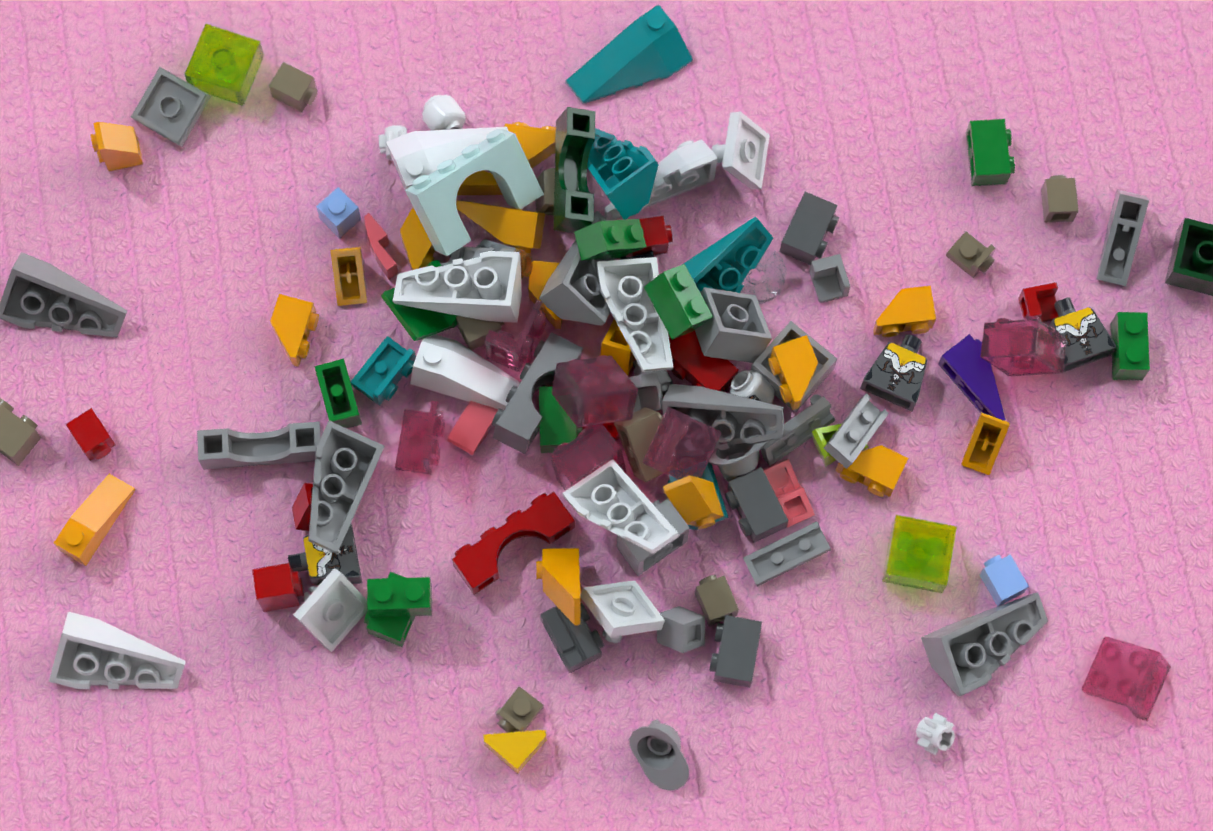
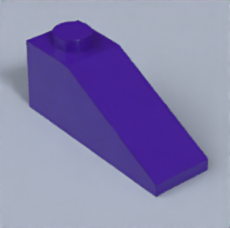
M969 334L944 353L938 365L980 413L982 412L1005 421L990 358L987 355L988 351L980 340H974Z

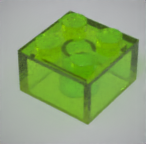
M205 24L184 74L187 83L208 95L244 106L264 57L261 42Z
M896 515L891 526L882 582L943 593L948 584L957 526Z

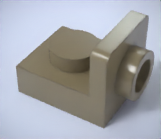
M965 232L950 248L946 257L974 278L979 271L985 273L993 264L995 259L992 258V255L996 248L993 245L986 248L968 232Z
M519 686L504 706L496 711V717L499 719L497 724L507 733L525 731L544 705Z

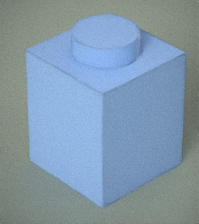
M339 187L316 206L320 220L339 239L361 220L358 206Z
M1011 554L1003 559L1000 555H997L984 563L985 568L980 573V577L997 607L1023 594L1029 587Z

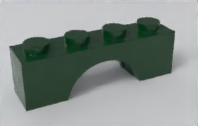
M567 107L556 120L555 231L574 233L594 222V194L589 192L587 186V164L590 150L595 140V111Z

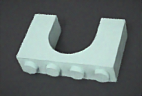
M504 129L490 132L487 134L486 140L478 145L473 144L462 150V155L454 160L450 159L440 163L437 166L438 170L430 175L416 178L412 182L413 185L405 190L435 251L446 256L472 241L458 214L456 206L458 190L463 181L471 174L481 170H488L494 176L507 205L519 210L544 195L516 134Z

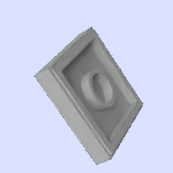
M159 67L131 118L182 147L211 96Z

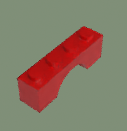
M555 492L548 496L546 493L539 495L531 502V507L523 512L521 510L513 512L505 519L507 523L498 529L496 527L489 528L480 536V541L472 546L468 543L455 552L456 557L452 559L453 566L473 595L499 579L498 559L502 550L511 541L521 537H535L551 544L575 528V520Z

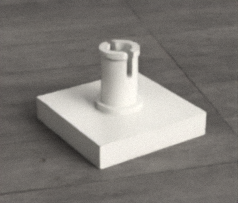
M730 112L726 143L721 145L715 144L711 150L717 157V163L723 162L722 168L751 190L762 189L770 135L742 112Z
M335 568L318 587L313 586L308 589L312 592L311 595L305 592V602L293 614L330 652L337 647L368 611L365 597Z
M635 580L584 587L580 597L604 628L602 635L603 637L605 636V640L611 643H618L621 641L622 635L662 630L665 622L664 618Z

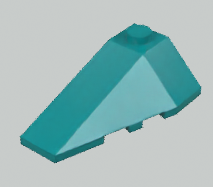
M658 4L631 23L566 80V84L582 104L614 95L617 91L632 86L637 88L643 86L645 82L658 78L660 80L669 78L691 63L693 59L677 26Z
M595 128V140L590 150L587 168L625 220L639 213L649 203L659 164L646 147H635L628 140L622 142L617 140L614 135Z
M754 217L683 264L687 267L700 293L704 287L740 293L744 287L742 283L749 271L756 268L774 238L758 218Z

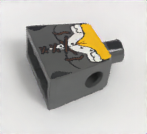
M1064 298L1054 304L1059 317L1051 321L1048 326V335L1058 374L1112 355L1116 345L1091 307L1076 311L1071 298Z
M906 334L901 346L889 342L865 375L860 389L912 412L919 397L927 364V358L917 354L922 341L916 336Z
M350 524L337 554L309 542V535L303 537L305 552L288 555V561L293 572L309 570L312 584L320 585L334 568L340 571L351 584L362 583L352 524Z

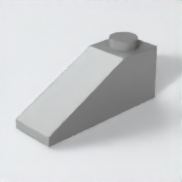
M1117 189L1107 226L1097 280L1126 286L1149 199L1146 196Z

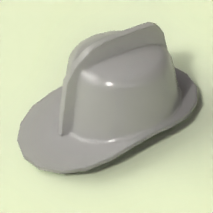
M769 440L753 444L741 443L732 445L730 449L721 451L719 448L713 449L707 453L706 459L709 463L718 465L724 479L730 482L754 471L759 460V449L765 446Z
M654 720L649 726L640 727L633 731L629 738V746L648 779L659 788L665 790H677L684 786L689 778V768L680 750L681 739L678 732L671 726L660 723L659 720Z

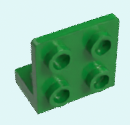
M438 260L427 265H433L434 267L442 266ZM395 288L386 290L381 295L382 299L414 341L457 326L456 317L458 315L394 304Z

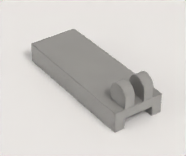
M867 393L858 401L824 447L846 469L855 461L889 414L885 409L881 412L869 401L871 397Z
M813 395L810 398L811 406L784 424L783 437L769 440L760 449L763 459L769 466L775 464L813 437L812 431L814 429L826 427L835 421L834 416L830 413L831 404L824 396Z
M816 521L743 557L756 585L759 586L831 551V548Z

